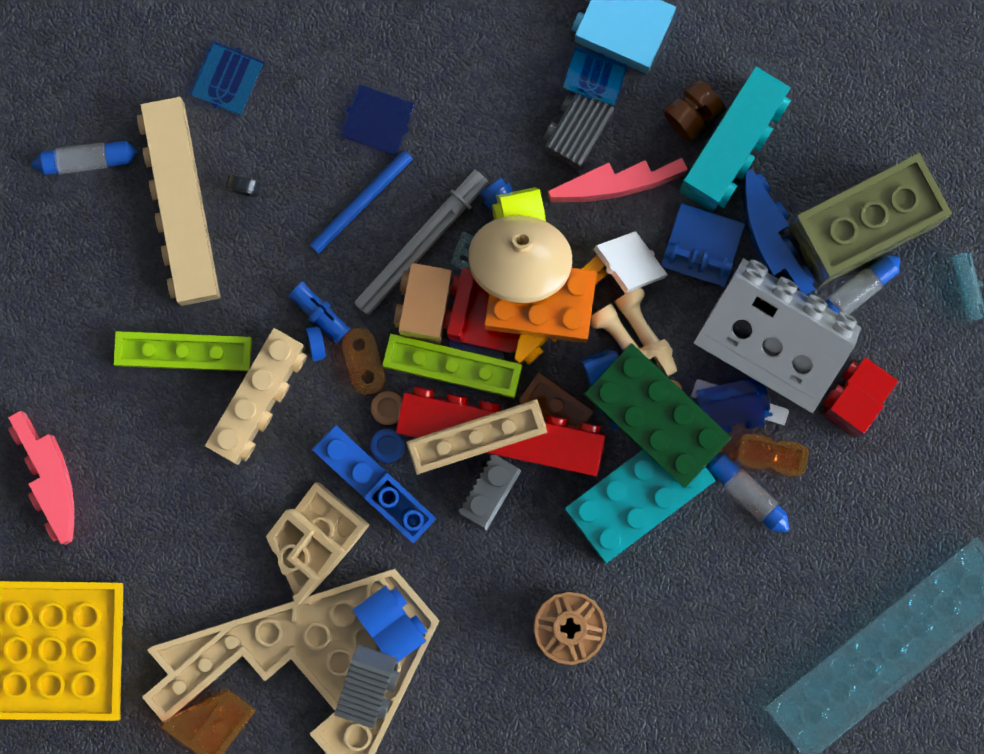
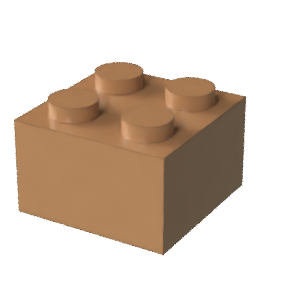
M411 263L410 271H403L400 291L401 295H405L403 305L397 304L394 316L395 328H399L400 336L441 345L444 330L443 322L453 282L452 270Z

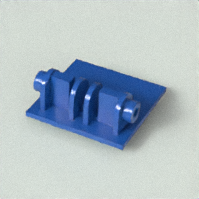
M681 203L661 263L662 268L725 288L745 224Z

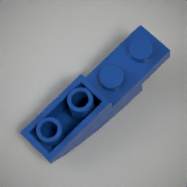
M751 169L743 177L742 197L747 230L760 263L768 268L769 274L775 277L782 273L785 278L798 286V291L808 296L815 290L812 285L815 279L805 265L800 267L794 255L797 252L787 237L782 239L779 235L789 226L786 221L789 219V215L779 201L774 203L768 194L771 189L763 175L760 173L756 175Z
M335 424L312 448L320 458L413 544L437 519Z

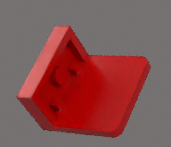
M462 268L461 276H455L452 284L451 296H455L453 309L447 308L443 322V328L448 329L447 335L449 339L510 354L516 352L520 334L485 330L489 293L475 281L470 269Z

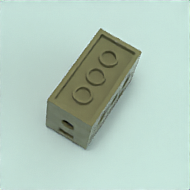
M918 153L797 215L788 229L818 286L821 287L939 226L952 212L921 154Z

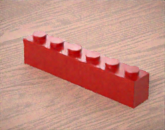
M415 386L413 391H407L403 395L396 433L418 438L501 411L500 404L480 401V406L466 403L467 397L448 393L447 398L433 396L434 390ZM547 415L546 420L544 419L547 433L486 452L597 476L600 470L607 433L601 432V426L580 422V427L566 424V418Z

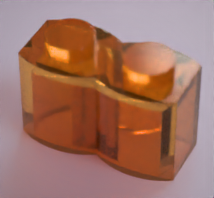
M747 434L738 438L733 462L747 470L760 471L767 469L777 476L794 478L805 474L809 449L797 442L781 441L775 443L772 439L763 435Z

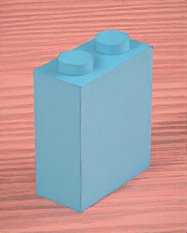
M586 0L590 3L585 14L578 13L571 29L576 32L574 43L648 74L674 16L676 7L662 0Z

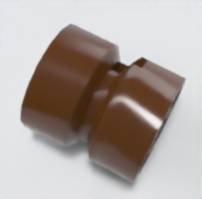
M698 78L683 91L684 98L676 97L662 110L671 126L688 142H692L705 130L706 122L713 123L726 112V107L719 96L710 86Z

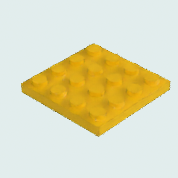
M0 581V719L120 720L124 583Z

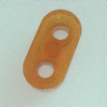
M361 328L353 329L344 336L342 341V349L351 382L360 394L374 395L381 391L385 384V373L377 344L369 331ZM357 339H362L365 342V348L361 351L353 349V342ZM367 371L374 374V380L369 384L364 383L361 379L363 373Z

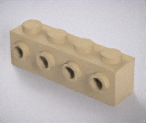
M273 328L205 445L207 448L237 465L240 464L241 460L247 461L256 445L252 442L259 430L263 432L273 416L270 410L276 401L281 402L290 387L287 381L292 372L298 373L307 358V355L304 354L306 347L302 343Z

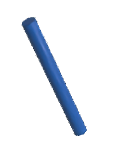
M403 150L309 245L319 254L413 158Z

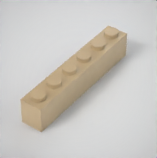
M181 97L140 104L142 114L137 115L138 127L141 135L146 134L148 147L143 148V155L146 167H152L154 180H149V187L152 199H158L160 212L155 213V220L158 232H164L166 245L161 246L162 258L165 266L170 265L172 278L167 279L170 298H176L180 306L220 299L185 104Z

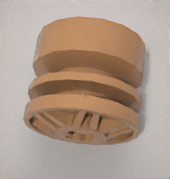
M565 592L553 595L540 606L535 615L533 632L536 644L547 657L557 663L575 665L586 662L598 653L605 641L607 625L602 610L594 600L580 593ZM568 618H572L573 624H579L580 627L579 631L574 632L573 638H567V633L560 631V625H565Z

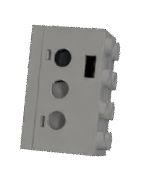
M743 258L703 324L694 344L813 413L854 349L861 327L856 325L857 321L849 314L844 312L837 314L827 308V303L820 297L810 294L808 297L798 291V286L791 280L784 277L778 279L769 274L768 268L756 260H750L749 262Z

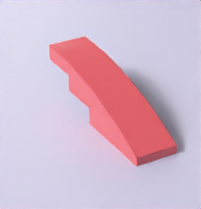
M682 158L651 172L646 160L617 174L614 173L610 163H607L549 190L547 197L550 203L589 202L618 198L649 190L683 177L688 169Z

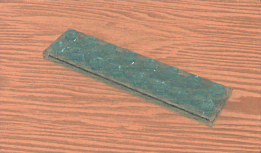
M974 537L764 707L800 754H820L984 621V544L978 537Z

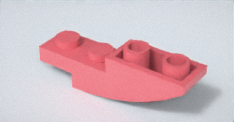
M19 411L8 417L12 424L8 430L18 446L23 444L28 454L24 460L33 475L39 474L40 478L29 483L32 490L28 494L29 499L38 512L43 510L48 520L44 526L54 542L59 540L60 544L67 545L73 539L74 499L70 476L63 454L54 436L48 434L39 438L28 415Z

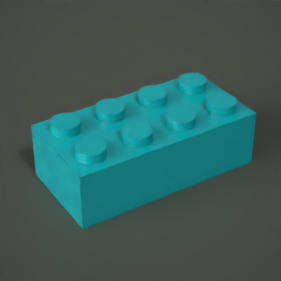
M756 66L684 179L679 192L712 213L718 205L724 208L737 188V185L732 183L735 177L742 180L755 159L750 153L753 149L760 152L773 130L772 127L768 126L769 123L772 121L777 124L791 102L786 97L791 87Z
M642 450L567 506L564 511L603 563L606 564L716 480L705 467L686 488H683Z

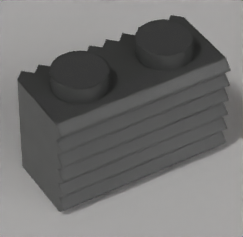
M577 92L575 96L571 93L568 94L560 108V111L564 113L558 124L554 122L550 124L543 140L547 141L545 151L580 170L612 117L614 107L606 102Z
M497 455L490 456L491 461H487V467L483 468L484 473H480V479H476L477 484L473 485L474 490L469 491L470 496L466 497L467 502L462 503L463 508L459 509L461 516L485 530L490 526L521 473L519 468Z
M358 645L352 657L334 715L372 729L377 718L384 720L391 701L385 698L387 690L394 691L400 672L394 671L397 658L395 656L390 657L389 654H383L382 651L377 652L375 649L371 650L369 647Z

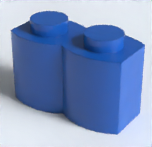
M385 585L352 610L382 653L389 654L390 657L395 656L397 663L426 642L423 635L428 631L417 615L410 618L403 609L408 603L396 587L390 590Z

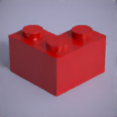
M866 357L860 360L859 363L854 360L851 362L842 375L846 379L845 383L842 386L838 384L836 388H833L822 403L827 407L822 415L853 438L863 435L884 407L883 402L899 382Z

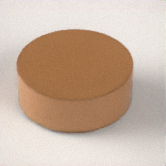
M391 391L379 393L371 404V413L374 419L385 426L397 424L402 398Z

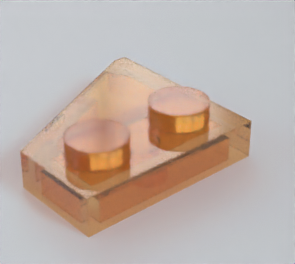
M227 688L166 719L160 726L197 754H224L256 710Z

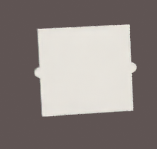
M636 231L596 245L593 249L607 267V273L612 274L625 293L664 279L668 275L654 257V251L649 250Z

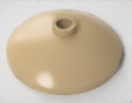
M513 215L493 220L476 233L469 247L468 263L475 281L489 294L509 302L529 303L543 300L563 287L571 272L572 252L564 235L553 225L535 217Z

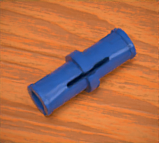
M301 282L289 294L288 298L292 299L309 316L308 321L312 325L316 323L335 344L340 342L351 330L330 309L331 305L317 297L304 282Z

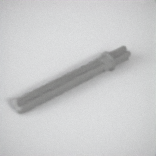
M474 169L455 191L453 189L450 191L452 195L355 300L356 306L367 315L371 314L401 281L403 271H410L411 263H417L466 208L468 210L472 208L470 205L472 201L489 184V181L480 172Z

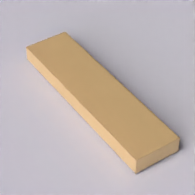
M535 399L409 440L406 444L416 474H420L547 433L548 431L538 400Z

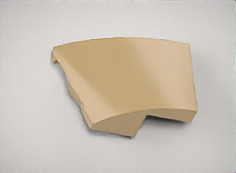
M319 482L314 483L295 509L285 510L266 536L272 551L278 557L280 570L286 576L294 594L292 597L297 604H301L324 581L370 525Z

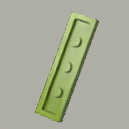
M116 331L114 366L248 372L251 367L252 338Z
M390 334L382 365L385 369L513 399L516 396L523 367L519 363L395 334Z

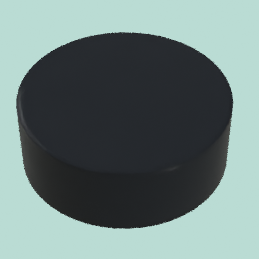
M229 175L226 188L228 191L239 195L257 197L259 196L261 183L248 178Z

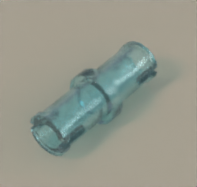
M972 251L951 256L958 283L955 289L956 293L961 295L966 322L984 318V303L980 290L983 284L982 280L978 281Z

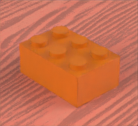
M571 268L570 275L562 288L553 295L535 302H509L489 294L485 330L587 344L597 271Z

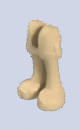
M642 287L627 292L614 301L617 308L624 314L643 345L642 347H638L624 328L612 304L607 305L591 316L590 325L593 328H603L609 332L622 350L632 343L648 359L653 357L657 366L667 377L677 372V367L672 357L673 349L670 347V344L665 339L659 340L642 315L640 303L645 295Z

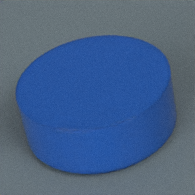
M318 326L306 328L307 344L312 362L323 360L326 357L320 328Z
M382 429L373 436L370 447L372 454L377 460L383 463H393L403 455L405 444L402 436L396 433L395 430Z

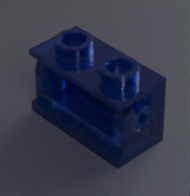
M753 378L704 388L695 392L697 405L727 434L733 432L732 426L744 423L746 429L766 425L765 419L773 416L772 412L769 413L770 403L766 386Z

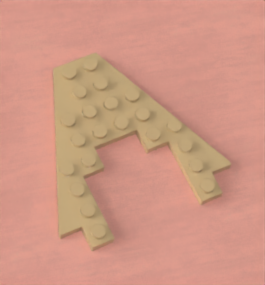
M393 569L308 596L301 604L293 601L150 647L148 652L168 675L142 698L162 722L166 723L243 656L264 681H267L287 662L292 660L331 707L336 710L357 646L363 645V647H369L371 650L375 649L377 652H381L352 609L385 585L390 590L396 587L408 603L403 609L410 618L417 615L428 632L423 635L426 639L424 644L395 664L394 671L400 672L394 691L387 690L385 698L391 701L384 720L377 718L372 729L335 716L333 713L310 733L326 754H375L440 620L397 570Z

